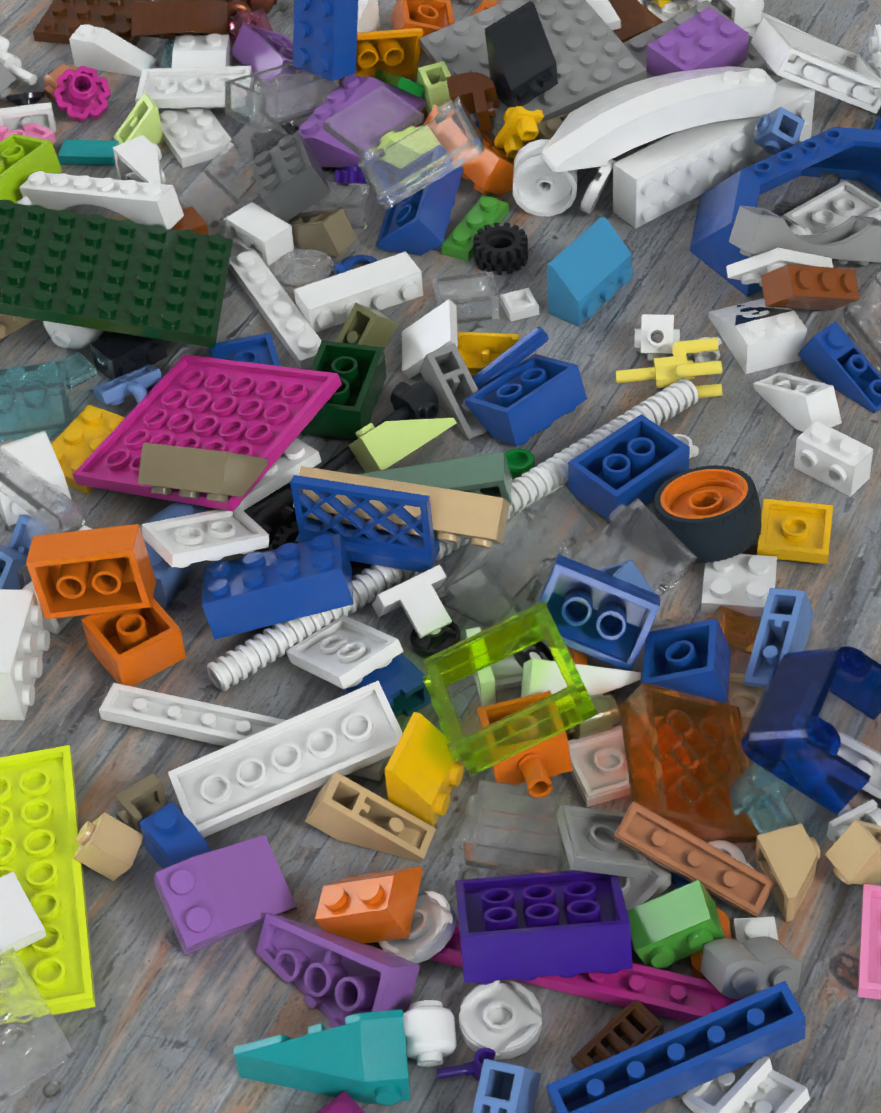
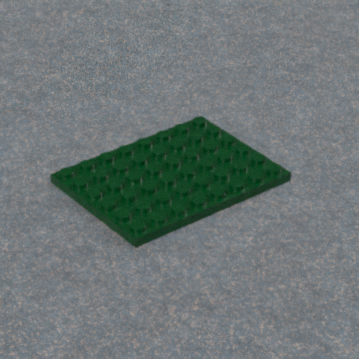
M0 200V314L215 348L233 239L217 234L205 235L186 229L166 230L161 225L150 226L138 224L131 220L120 221L108 219L101 215H84L74 213L71 210L59 211L47 209L40 205H23L13 203L10 200Z

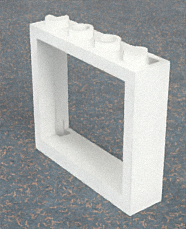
M763 16L751 43L776 75L875 114L878 112L881 106V77L860 55ZM847 56L854 58L850 66L844 63Z

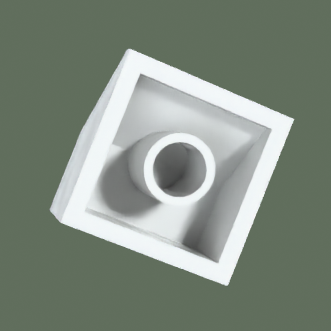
M45 431L0 446V514L8 526L16 524L20 514L36 517L73 503L63 471Z

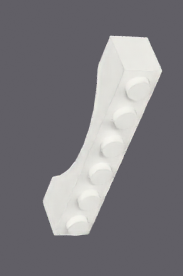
M37 171L32 173L28 180L19 187L23 198L27 196L33 205H40L47 209L59 211L75 205H95L115 211L135 223L150 226L161 225L166 230L171 229L184 216L174 186L159 184L158 182L147 183L135 180L126 181L112 178H95L87 175L74 176L65 173L53 174Z

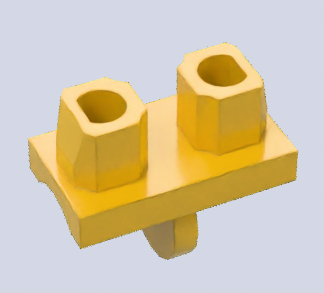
M523 106L508 108L503 115L505 124L493 140L495 147L505 149L507 157L515 158L526 142L534 140L539 134L537 124L544 117L542 110L528 111Z

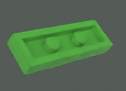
M483 195L442 243V254L469 262L474 256V235L477 234L480 228L485 230V225L489 224L491 227H494V223L499 222L500 224L509 213V202Z

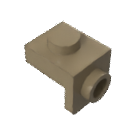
M153 772L144 779L134 782L128 789L116 795L115 798L119 812L115 816L117 820L142 834L139 823L167 805L161 779Z

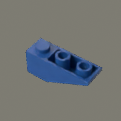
M836 321L814 335L800 350L798 355L819 380L833 385L835 390L872 413L881 409V375Z

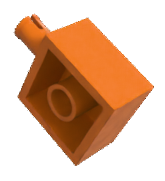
M154 598L152 599L151 608L91 614L81 619L88 648L118 684L133 687L186 658L181 629Z
M551 691L477 708L483 744L497 789L517 786L526 782L529 789L528 792L532 797L543 798L550 794L553 789L552 781L549 777L573 771L567 734Z

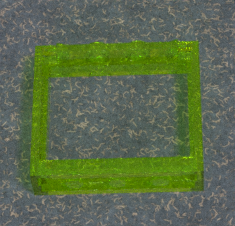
M544 601L423 660L428 675L422 678L432 697L430 698L439 719H441L438 721L447 741L453 740L447 744V747L454 761H463L470 776L598 715ZM545 639L567 687L466 736L447 686Z

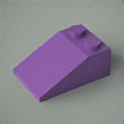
M265 835L191 857L155 872L154 884L185 956L262 924L266 913L280 916L297 908Z

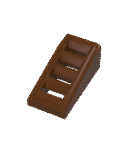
M636 999L616 1015L571 1058L572 1064L579 1071L596 1064L592 1060L596 1055L602 1061L612 1057L613 1055L606 1049L609 1045L619 1054L664 1034V1026ZM622 1035H625L633 1043L630 1047L620 1038Z

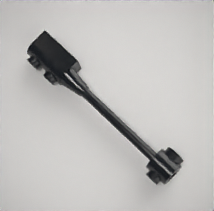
M417 381L412 386L406 382H400L393 389L390 397L394 412L374 427L376 428L385 421L416 420L422 418L435 419L439 412V400L436 392L424 381ZM348 446L319 469L337 472L354 459L355 455ZM291 484L284 485L244 510L250 518L269 534V546L272 544V540H275L276 530L285 525L290 529L291 522L297 521L295 508L293 507Z

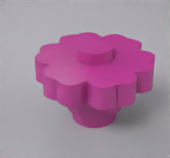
M80 66L76 72L67 69L63 75L58 77V88L54 91V99L58 110L67 111L69 120L85 123L89 117L99 119L107 111V100L110 98L111 90L107 79L98 77L96 69Z

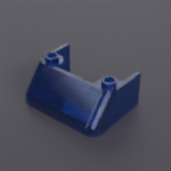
M850 646L789 652L781 658L773 670L742 738V749L750 760L837 815L869 782L871 776L837 754L841 745L840 736L836 728L820 718L819 714L828 692H831L875 720L881 713V664L864 654L861 650Z

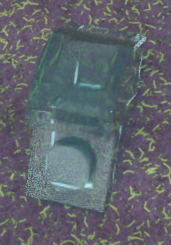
M781 750L762 755L754 760L733 782L730 789V803L735 816L747 813L759 834L798 824L785 798L800 784V781Z

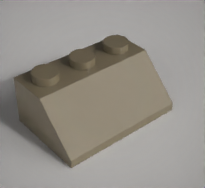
M143 442L138 484L152 486L151 493L172 495V489H179L178 496L199 499L200 492L207 493L206 500L228 502V496L243 497L267 467L268 459L226 451Z

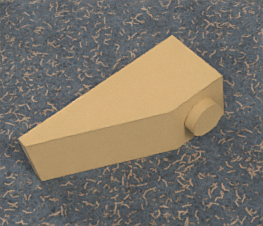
M335 772L319 790L305 820L308 824L338 841L417 862L424 860L436 828L338 772Z

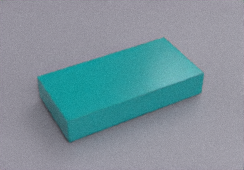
M64 140L58 154L59 163L61 165L113 166L115 165L113 147L118 146L119 141Z

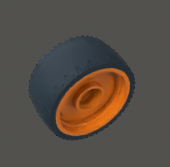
M709 465L685 470L665 481L655 493L654 515L657 531L665 551L676 559L691 563H712L726 560L749 549L761 534V507L758 493L751 477L744 473V471H740V469L722 465Z

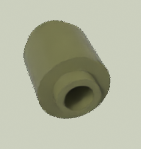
M597 694L567 702L564 706V712L560 714V718L566 733L571 734L574 739H580L611 730L613 725L619 723L620 714L617 703L611 695Z

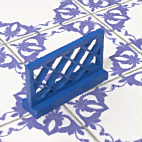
M293 475L290 484L299 532L295 544L310 541L322 534L333 535L341 533L349 561L421 573L433 567L440 551L439 539H434L430 496ZM303 489L312 490L320 498L313 501L303 493ZM337 494L347 496L354 503L347 507L335 496ZM369 501H380L387 509L380 512ZM328 503L338 514L332 517L320 506ZM405 505L420 507L421 514L414 517L403 507ZM361 508L372 519L365 522L354 511ZM312 513L320 520L308 519L307 515ZM394 513L406 524L399 528L388 517ZM345 518L354 526L341 524L339 522ZM379 523L387 531L373 529L372 527ZM413 529L420 536L408 535L407 532Z

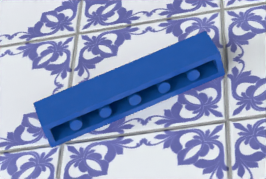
M783 981L546 1085L550 1106L553 1113H639L805 1039L806 1017L786 981Z

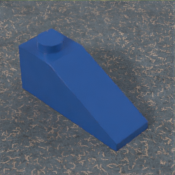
M172 802L139 823L141 832L144 835L143 840L146 851L163 869L191 857L212 851L194 824Z

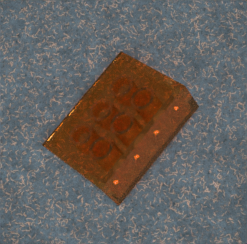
M643 682L619 706L632 802L640 804L707 843L716 840L730 843L756 842L757 835L761 834L740 708Z

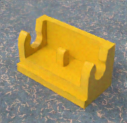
M457 332V349L472 377L519 341V334Z

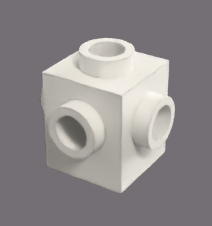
M642 314L641 329H635L634 348H641V355H647V361H653V358L673 356L672 346L675 342L680 341V329H674V315ZM654 334H660L663 340L660 343H655L651 340V337Z

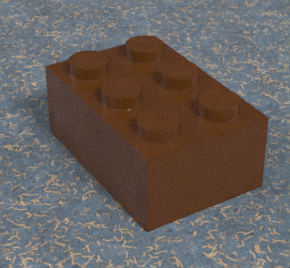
M143 0V2L132 3V36L173 40L176 36L185 34L194 36L213 33L228 35L227 2L216 0Z

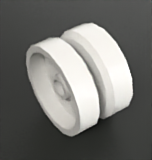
M539 139L526 144L519 150L514 159L513 197L517 205L525 212L536 216L550 217L563 213L572 206L577 197V170L553 172L541 157L542 151L550 139Z

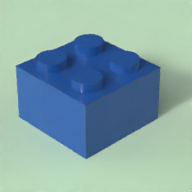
M717 618L648 633L645 640L641 685L655 714L663 712L667 714L728 702L730 647Z

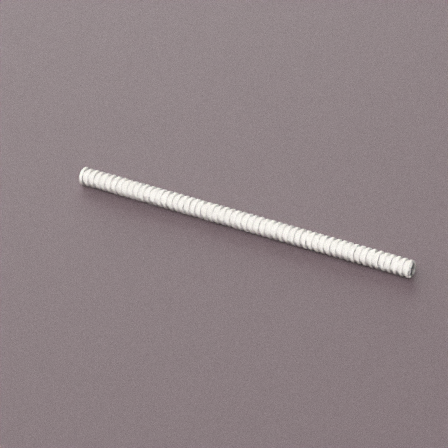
M686 378L679 379L676 383H672L661 392H657L654 396L634 406L623 415H619L608 424H604L600 429H596L593 433L586 435L585 438L578 440L577 443L571 444L569 448L563 449L560 453H556L545 462L538 464L537 467L531 468L529 472L523 473L521 477L515 478L511 483V505L509 506L507 519L510 515H515L518 510H523L527 505L533 504L535 500L541 499L543 495L549 494L551 490L564 485L568 481V462L639 415H644L659 426L668 419L680 414L683 410L688 409L691 405L696 404L699 396L694 384ZM458 538L457 543L439 540L440 551L435 561L448 556L452 550L459 549L460 545H466L470 539ZM372 564L370 569H364L361 574H356L352 578L353 605L274 624L272 629H264L263 635L256 634L254 640L248 639L245 641L244 646H236L235 652L230 650L226 653V657H218L217 663H208L207 672L212 683L219 690L227 691L229 685L235 686L238 684L239 679H247L248 673L255 674L257 668H265L267 662L273 663L276 657H283L285 651L341 616H348V613L353 614L357 608H363L366 602L371 603L378 594L399 585L401 581H407L409 576H415L418 572Z

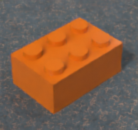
M139 524L33 536L26 565L45 619L151 608L156 578Z

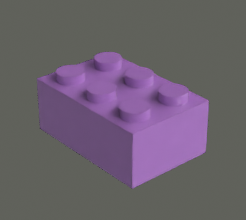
M707 7L647 45V72L655 77L680 71L724 66L736 67L747 60L749 33L711 7Z

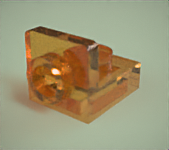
M720 605L715 613L705 620L717 618L729 647L751 655L759 628V620Z

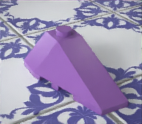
M266 913L256 953L286 983L291 982L306 997L304 1001L312 1009H318L330 1021L329 1026L331 1028L345 1025V1017L358 1013L403 1009L404 1013L411 1004L420 965L390 952L272 913Z

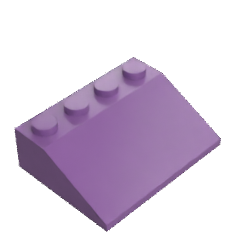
M350 75L344 78L342 84L328 95V99L314 110V114L300 125L298 132L318 158L321 167H372L378 160L374 155V151L381 144L380 139L388 132L404 131L426 106L425 99L370 76L358 77L357 75Z

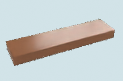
M634 801L630 804L612 837L691 883L700 880L708 893L752 918L759 916L776 882Z

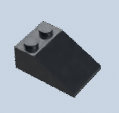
M529 1L485 28L490 79L495 85L498 99L508 108L528 104L531 100L558 84L556 61L533 2Z

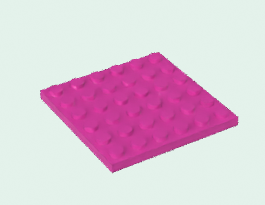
M184 354L72 475L77 485L234 511L342 385L338 373ZM143 442L226 451L268 459L267 467L243 497L228 496V502L206 500L207 493L200 492L199 499L178 496L179 489H172V495L151 493L152 486L138 484Z

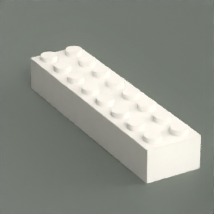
M785 78L777 82L770 112L783 107L805 120L798 141L800 143L811 138L815 90ZM761 116L718 121L681 130L613 163V213L636 229L702 195L738 171L772 156V154L765 152L763 147L754 143L757 134L756 124Z

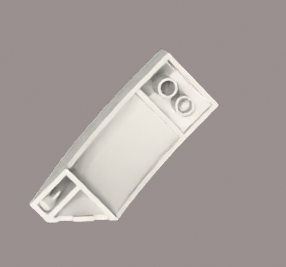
M732 66L680 71L634 82L599 96L569 113L543 149L541 157L553 172L607 166L608 160L665 135L718 121L767 115L770 113L777 83L763 69Z

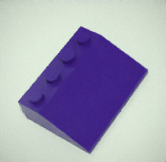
M572 870L455 880L464 983L474 982L486 985L496 980L517 979L520 981H531L537 977L554 975L569 978L577 976L579 973L601 972L604 974H614L624 969H633L630 920L618 876Z

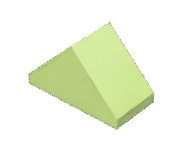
M145 92L114 135L115 140L119 141V145L141 135H144L152 144L164 142L159 110L151 97Z

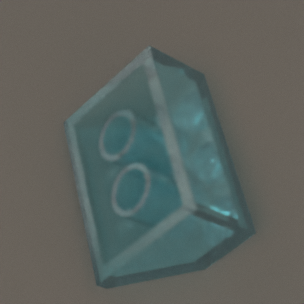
M64 360L0 370V442L22 439L45 431L47 435L62 433L73 421L71 388Z

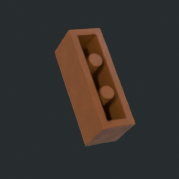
M787 264L761 275L766 307L834 310L860 300L855 269Z

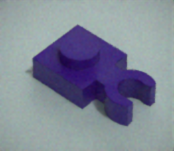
M344 166V171L335 170L334 183L369 186V174L361 173V167Z

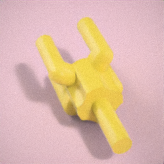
M707 338L675 342L672 346V357L653 358L654 367L615 371L616 383L655 380L656 388H666L681 378L692 380L695 379V376L722 374L721 361L694 363L693 360H687L686 356L688 353L718 351V339ZM721 383L695 386L698 391V399L720 397L723 395Z

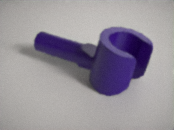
M481 1048L475 1053L473 1062L437 1068V1077L442 1079L461 1075H473L479 1081L484 1059L494 1060L496 1053L491 1048Z

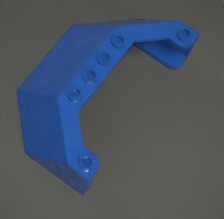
M833 127L738 171L700 195L690 252L746 297L761 291L763 287H760L759 283L742 284L741 280L730 279L727 275V265L750 258L739 253V247L729 243L739 207H757L759 195L799 176L821 177V173L839 174V179L859 180L881 196V130Z

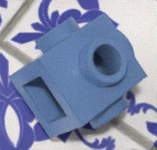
M779 107L767 115L764 114L758 120L755 128L757 134L754 143L763 147V150L769 154H777L798 143L805 120L785 108Z

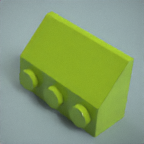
M13 133L0 142V200H10L13 203L20 201L23 196L19 187L34 172L43 171L53 174L62 172L52 141Z

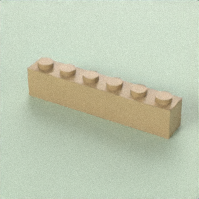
M301 466L299 476L430 496L434 534H437L436 539L450 543H457L458 538L470 539V545L491 549L492 543L503 544L510 503L502 497ZM303 489V493L313 501L320 498L312 490ZM338 494L335 496L347 507L354 503L347 496ZM369 501L380 512L387 509L380 501ZM328 503L320 506L332 517L338 514ZM408 505L403 507L414 517L421 514L420 507ZM361 508L354 511L365 522L372 519ZM312 513L307 515L308 519L320 520ZM394 513L388 517L399 528L406 524ZM345 518L339 522L341 524L354 526ZM379 523L372 527L373 529L387 531ZM413 529L407 532L408 535L420 536Z

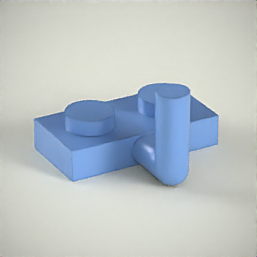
M148 364L92 389L96 400L105 405L114 406L121 404L127 400L126 396L134 394L138 405L147 395V392L151 391L155 384L163 377L159 368Z

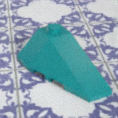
M403 1009L358 1013L345 1017L346 1024L325 1030L322 1024L308 1027V1034L292 1039L281 1034L234 1047L239 1077L332 1097H338L346 1091L355 1102L365 1104L378 1103L390 1106L400 1101H410L409 1065Z

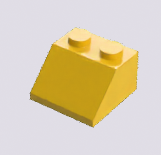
M413 712L384 769L388 801L434 827L439 816H445L448 810L450 793L453 786L458 787L462 781L464 765L460 764L459 748L420 713Z

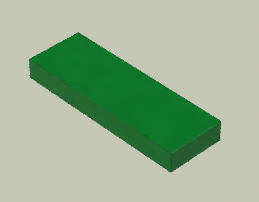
M380 69L376 70L373 76L377 80L422 98L425 91L424 86Z

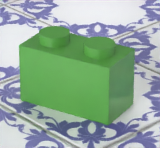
M696 880L627 910L634 950L648 967L657 969L668 967L675 961L696 952H702L704 944L716 939L725 938L714 900L700 880Z

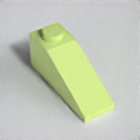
M454 417L385 421L376 428L371 422L355 433L358 439L348 446L365 473L381 471L412 453L457 422Z

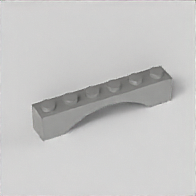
M740 206L729 243L739 247V253L748 257H753L776 248H783L832 258V261L841 264H847L848 260H851L857 264L868 266L870 262L881 263V221L874 217L851 216L842 224L826 232L815 235H797L790 230L784 218L762 207Z

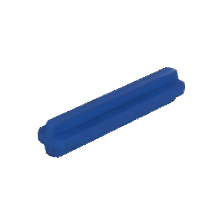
M540 326L536 327L475 374L472 378L478 390L515 367L544 345L549 337Z

